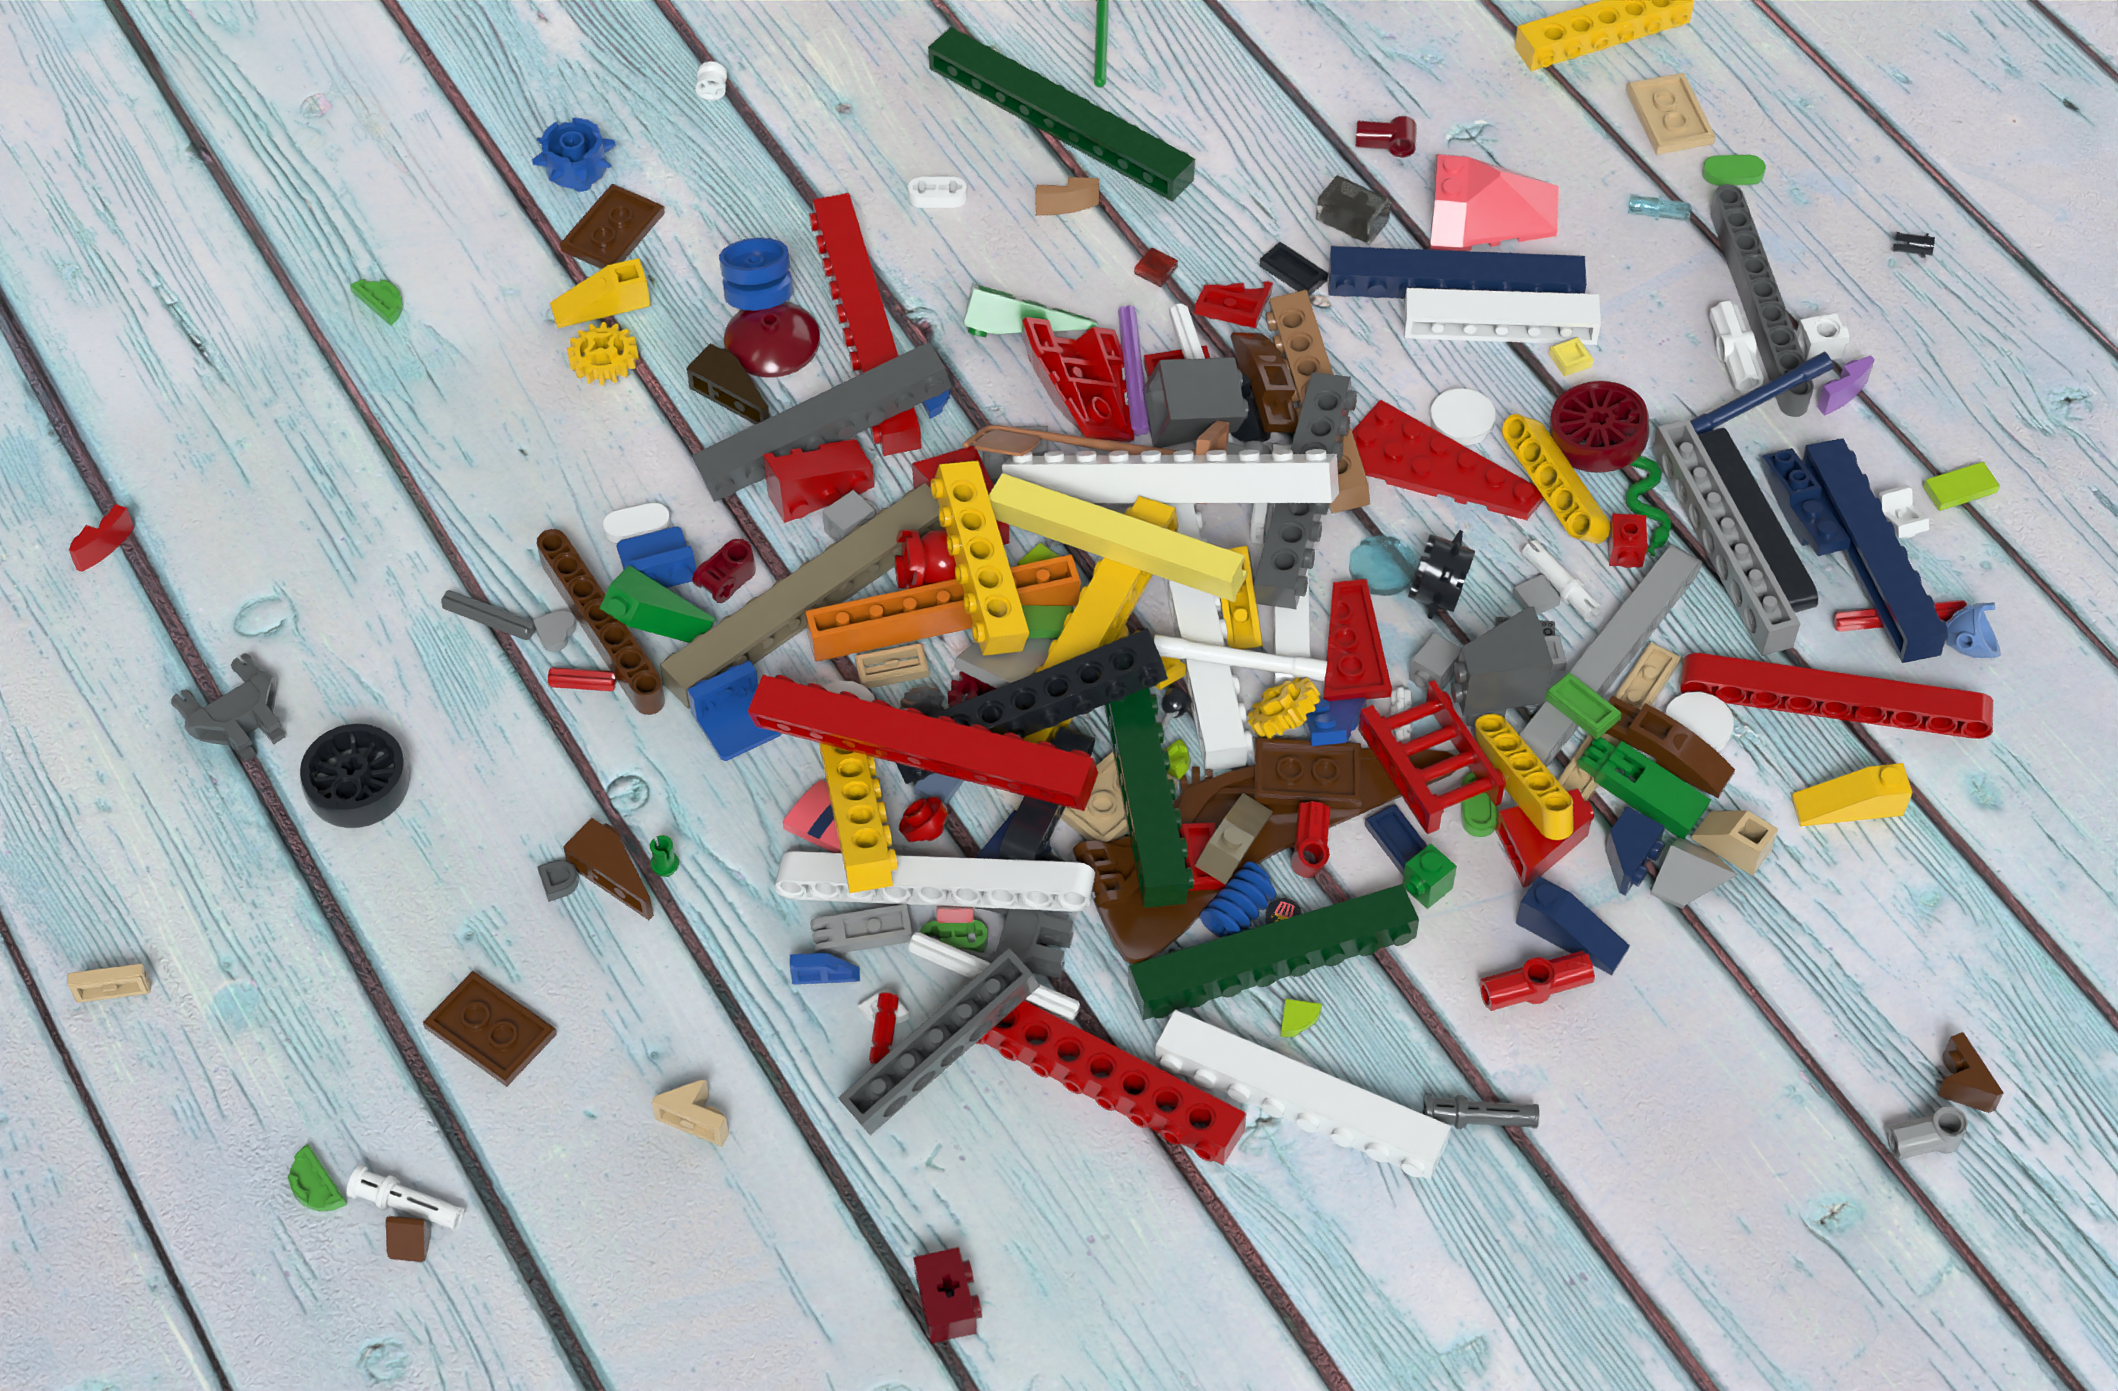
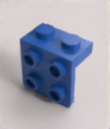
M671 527L624 539L617 543V551L623 570L630 565L665 588L692 582V577L696 571L695 558L691 545L687 546L680 527Z
M751 661L732 666L724 673L709 680H702L694 687L687 689L691 714L719 758L723 761L733 759L782 735L779 732L756 727L747 712L758 687L757 672Z

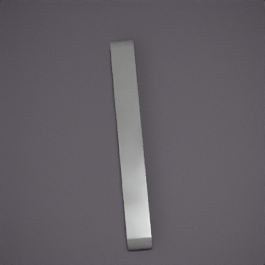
M1674 545L1669 546L1569 672L1603 697L1695 580L1701 569L1702 561ZM1546 701L1520 733V737L1547 768L1579 726Z

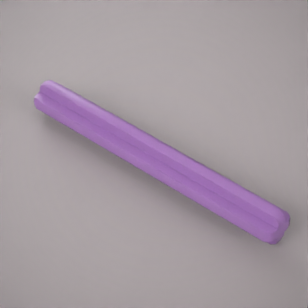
M1121 306L1118 310L1131 429L1136 436L1141 434L1147 435L1150 428L1143 396L1145 383L1137 315L1134 306Z

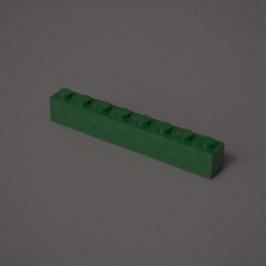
M1145 688L1126 696L1122 700L1105 704L1104 708L1143 908L1186 904L1188 889H1193L1194 879L1192 868H1186L1184 859H1187L1188 855L1185 837H1179L1178 830L1181 829V813L1179 808L1173 807L1172 800H1175L1176 796L1174 780L1167 778L1166 772H1169L1170 762L1168 751H1162L1161 743L1164 742L1162 722H1156L1155 715L1158 714L1156 694H1150V689Z
M1403 884L1129 965L1128 985L1143 1020L1152 1017L1163 1018L1170 1015L1174 1010L1186 1007H1200L1209 1000L1222 996L1226 998L1233 997L1248 988L1255 986L1266 987L1278 979L1288 976L1299 977L1305 975L1311 969L1325 965L1329 967L1336 966L1345 959L1354 956H1369L1384 947L1405 945L1416 938L1419 918Z

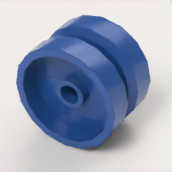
M758 237L743 239L728 245L719 254L721 274L724 277L722 282L725 301L731 307L741 310L769 309L781 305L792 296L793 284L791 272L789 271L788 247L781 241Z

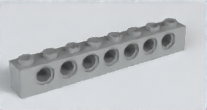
M1689 419L1659 426L1652 452L1761 656L1793 648L1801 623Z

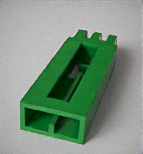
M1601 737L1597 740L1594 738L1591 742L1592 746H1588L1584 755L1578 759L1577 765L1593 776L1595 783L1643 815L1665 826V829L1676 837L1685 839L1707 809L1711 799L1625 742L1621 741L1618 747H1615ZM1617 767L1625 772L1624 776L1616 771ZM1629 775L1635 778L1637 781L1634 783L1631 780H1629Z

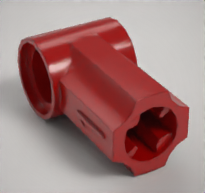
M1311 801L1298 805L1295 849L1290 861L1293 871L1298 876L1304 878H1311L1317 875L1329 860L1330 852L1327 844L1330 807L1324 805V803ZM1303 852L1313 853L1317 858V864L1308 863L1303 857Z

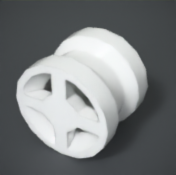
M717 62L701 64L697 69L698 80L696 81L695 88L697 95L710 101L722 98L726 90V68Z

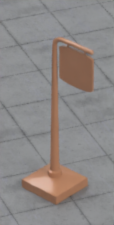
M1217 420L1197 438L1196 450L1191 449L1194 455H1206V452L1212 450H1225L1227 454L1229 422ZM1001 425L985 426L962 444L964 448L975 444L974 449L1014 456H1023L1038 446L1041 439L1110 452L1128 451L1129 455H1141L1142 452L1149 450L1160 451L1161 455H1173L1174 452L1178 451Z

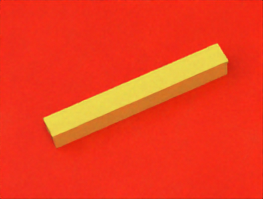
M1004 473L1001 474L989 494L995 519L1000 522L1235 602L1236 595L1247 577V571L1242 570L1245 555Z

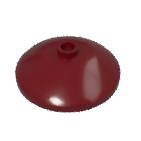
M786 301L769 309L740 310L731 318L724 332L725 349L738 359L746 373L758 377H782L799 371L810 363L820 345L819 327L814 317L804 308Z

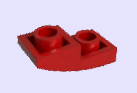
M115 504L108 515L102 518L98 529L85 525L80 534L72 540L68 550L76 570L83 572L101 562L115 551L134 530V525L126 507Z

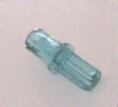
M1631 194L1627 214L1655 217V220L1662 217L1687 221L1690 218L1692 207L1690 203L1664 200L1660 195L1659 198Z

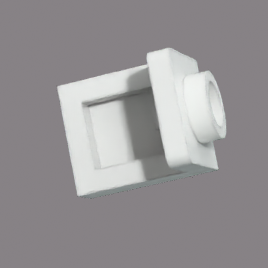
M1905 485L1879 493L1882 511L1887 521L1892 522L1895 536L1898 538H1910L1915 536L1916 533L1929 530V518L1912 505L1911 487Z

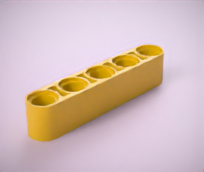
M1519 414L1507 417L1502 427V435L1567 533L1572 538L1593 544L1604 542L1610 533L1608 518L1545 426L1538 420Z
M1486 714L1479 717L1475 723L1476 742L1495 769L1498 768L1502 772L1506 781V791L1546 838L1561 840L1569 837L1573 833V800L1504 717L1497 714Z

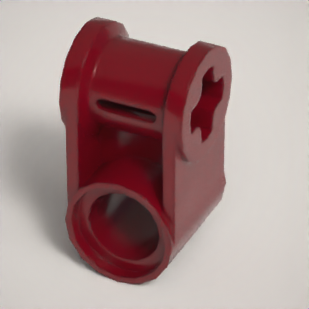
M733 539L727 542L717 553L696 569L692 577L693 584L696 587L705 588L712 594L713 600L717 603L726 602L735 591L755 575L756 566L750 543L744 539Z

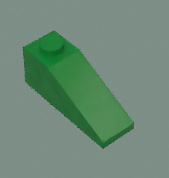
M630 565L610 584L600 606L602 611L628 627L691 643L698 635L705 634L711 630L716 618Z

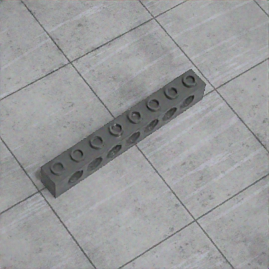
M1312 372L1291 446L1293 454H1306L1305 452L1308 450L1323 449L1326 450V454H1337V462H1341L1343 456V442L1341 440L1343 436H1348L1350 429L1349 410L1354 411L1357 402V391L1352 390L1351 377ZM1329 503L1275 504L1253 584L1256 604L1297 609L1300 596L1305 597L1307 592L1308 577L1305 575L1307 569L1313 568L1315 561L1313 545L1314 542H1319L1321 539L1322 522H1320L1321 515H1327Z

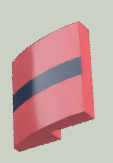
M819 780L800 798L782 822L783 829L832 853H841L827 783Z

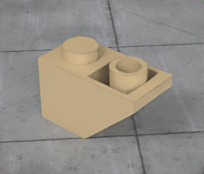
M1748 810L1711 811L1693 833L1691 839L1753 876L1771 853L1778 828Z

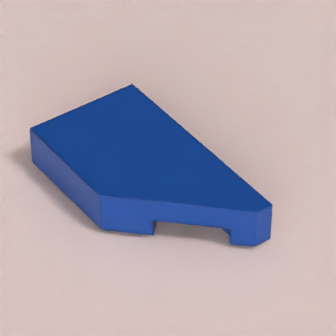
M828 953L790 955V972L792 984L794 985L860 981V969L858 966Z

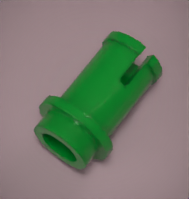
M659 835L657 836L658 846L654 838L650 842V850L652 852L650 865L655 874L661 877H668L677 871L679 859L673 851L671 838Z

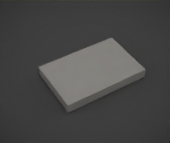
M1027 638L1021 652L986 656L982 655L979 643H973L956 657L954 667L984 683L1000 688L1035 674L1038 667H1043L1053 641L1048 638Z

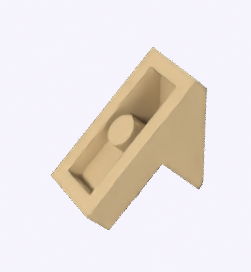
M704 1079L656 1095L652 1100L655 1120L721 1147L729 1135L726 1117L713 1107H704L709 1097L707 1081Z

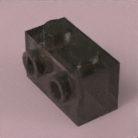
M1337 175L1318 197L1316 220L1370 245L1389 222L1391 200Z

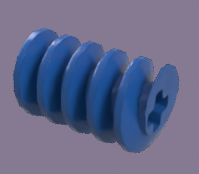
M1246 862L1242 870H1239L1234 875V879H1231L1225 885V889H1222L1217 894L1216 899H1213L1208 904V908L1200 913L1202 924L1219 937H1226L1242 932L1241 930H1247L1251 926L1250 920H1256L1259 917L1258 910L1263 911L1268 907L1267 900L1272 901L1276 898V891L1268 874L1257 864Z

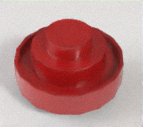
M939 797L919 799L904 811L903 818L899 824V831L908 842L933 841L944 830L943 826L948 815V808Z

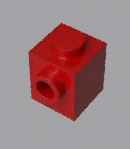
M1612 513L1608 536L1609 566L1643 568L1647 551L1646 515Z

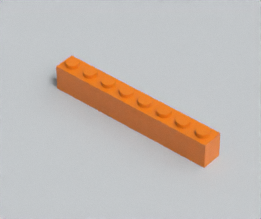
M1072 554L1010 567L1021 605L1072 607L1078 605L1081 580ZM953 579L805 611L807 634L815 662L971 629L973 621L971 614H967L964 608L965 593L962 584L959 585L957 580Z

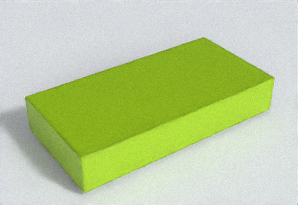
M1983 461L1926 479L1923 488L1937 509L1942 511L1998 493L2000 485Z

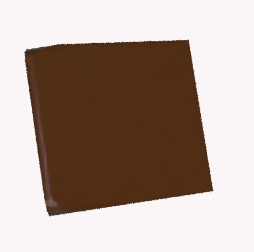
M387 1216L386 1248L388 1258L424 1262L431 1239L425 1220Z

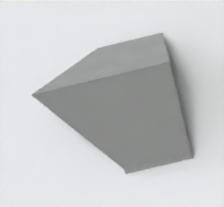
M1678 838L1669 848L1650 895L1684 909L1688 903L1738 874L1713 852L1685 839Z

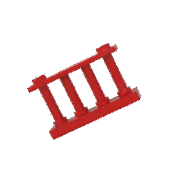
M1435 680L1428 682L1426 702L1387 718L1380 716L1374 705L1361 709L1359 732L1427 835L1440 829L1441 816L1444 809L1484 792L1487 793L1495 806L1502 803L1503 792L1506 787V781L1502 772L1498 768L1495 769L1453 708L1449 694L1446 691H1442ZM1432 714L1442 727L1404 744L1401 741L1397 742L1392 734V730ZM1448 740H1451L1460 753L1421 770L1418 767L1415 768L1409 760V756ZM1466 766L1470 768L1477 779L1440 796L1432 794L1426 785L1429 781Z

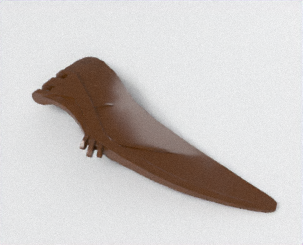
M1370 748L1361 749V808H1330L1329 828L1402 797ZM1426 749L1409 756V760L1415 768L1418 767L1421 770L1455 755L1446 751ZM1254 766L1227 772L1214 778L1213 770L1206 769L1205 779L1201 781L1200 767H1192L1191 784H1188L1186 775L1179 779L1180 796L1173 803L1174 808L1180 809L1181 824L1214 822L1217 830L1225 816L1243 793L1254 799ZM1451 772V773L1446 774V775H1444V776H1441V777H1439V778H1437V779H1434V780H1432V781H1429V782L1426 783V785H1430V784H1432V783H1434V782H1437V781H1439V780H1441V779H1444V778H1446V777H1449V776H1451L1454 772ZM1262 804L1273 811V813L1228 882L1234 879V875L1239 870H1242L1246 862H1253L1259 865L1271 856L1295 845L1298 806ZM1129 836L1107 843L1096 840L1084 841L1073 848L1076 861L1090 866L1095 872L1092 892L1095 894L1094 904L1113 946L1124 961L1135 964L1149 960L1164 951L1200 917V913L1208 908V904L1213 899H1216L1217 894L1221 891H1189L1188 889L1186 904L1143 908Z

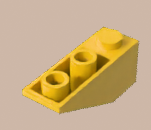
M636 258L607 265L551 301L550 306L557 328L650 307L647 280L640 259Z

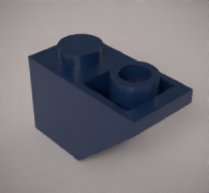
M1628 806L1610 830L1605 848L1618 891L1626 896L1633 885L1640 886L1648 872L1646 865L1650 859L1657 861L1666 844L1661 841L1665 826Z

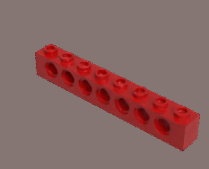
M1026 1001L1019 1004L976 1042L980 1045L985 1043L993 1047L1010 1061L1018 1060L1030 1066L1041 1077H1051L1061 1082L1072 1093H1082L1094 1099L1099 1106L1108 1111H1118L1139 1127H1149L1159 1132L1165 1140L1172 1144H1182L1194 1150L1197 1156L1208 1162L1215 1161L1224 1166L1245 1131L1246 1112ZM1002 1023L1012 1025L1009 1028L998 1027V1025ZM1036 1039L1043 1041V1043L1039 1045H1034L1029 1042ZM1065 1056H1073L1076 1059L1073 1061H1064L1061 1058ZM1104 1072L1109 1076L1098 1078L1094 1074ZM1129 1089H1138L1141 1091V1093L1137 1095H1132L1127 1093L1126 1091ZM1167 1105L1173 1107L1174 1110L1166 1112L1160 1110L1159 1107ZM1202 1122L1208 1125V1127L1200 1129L1192 1124Z

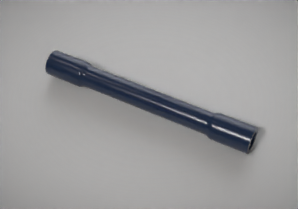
M1824 351L1799 364L1795 369L1709 413H1704L1690 420L1697 434L1712 431L1721 424L1803 382H1809L1834 369L1832 360Z

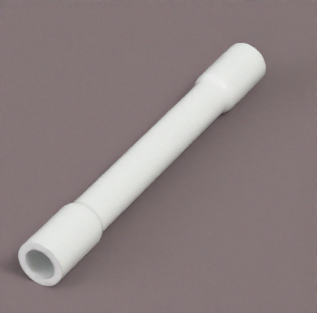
M1157 634L1154 637V643L1159 655L1163 657L1194 659L1290 674L1293 677L1299 678L1308 677V679L1324 681L1327 661L1299 656L1287 657L1216 646Z

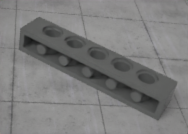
M1008 948L841 1094L838 1099L871 1136L1040 986L1034 974Z

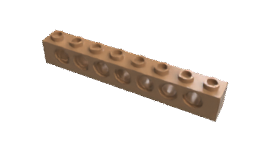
M1307 290L1269 298L1271 312L1265 313L1269 331L1275 330L1276 336H1273V343L1283 355L1296 389L1292 402H1297L1298 408H1295L1298 421L1312 372L1334 375ZM1351 428L1349 429L1348 436H1343L1341 440L1343 442V456L1341 462H1337L1339 494L1332 503H1329L1331 514L1370 505L1369 484Z

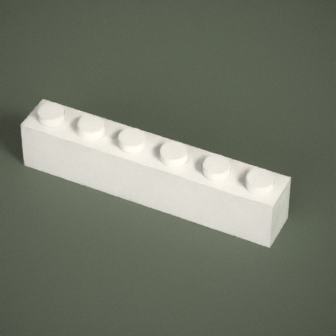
M1406 288L1404 338L1560 344L1578 337L1583 344L1597 345L1601 326L1599 294Z

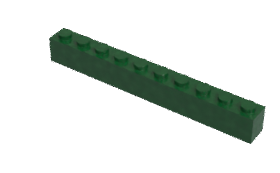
M950 27L928 47L930 70L1171 202L1194 181L1195 158L1186 152L1174 148L1162 139L1150 135L1136 125L1124 121L1112 112L1100 108L1088 99L1076 95L1062 85L1050 81L1038 72L1026 68L1014 59L1000 54L967 34Z

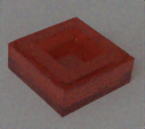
M1151 247L1134 267V274L1161 287L1178 268V260Z

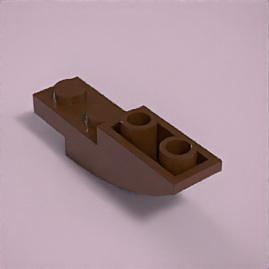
M1232 332L1230 337L1241 373H1244L1251 380V388L1264 431L1295 432L1298 418L1292 397L1296 389L1281 353L1273 342L1262 333Z
M1611 696L1608 702L1621 712V719L1607 730L1606 734L1656 758L1658 765L1682 781L1716 798L1720 797L1735 773V769L1724 757L1694 732L1656 708L1645 703L1640 710Z

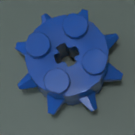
M572 118L573 122H562L559 126L557 121L544 131L542 137L537 138V141L542 144V152L532 159V163L536 166L545 167L549 181L561 187L574 189L577 192L587 191L591 188V184H594L603 176L606 168H611V164L606 161L605 153L616 146L615 140L603 138L599 132L598 125L586 119Z

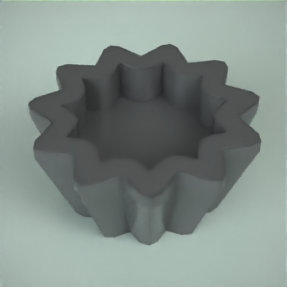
M928 686L912 688L910 692H905L904 698L900 700L901 706L899 709L914 708L921 711L925 716H930L944 710L941 705L944 696L939 695L938 688H930Z

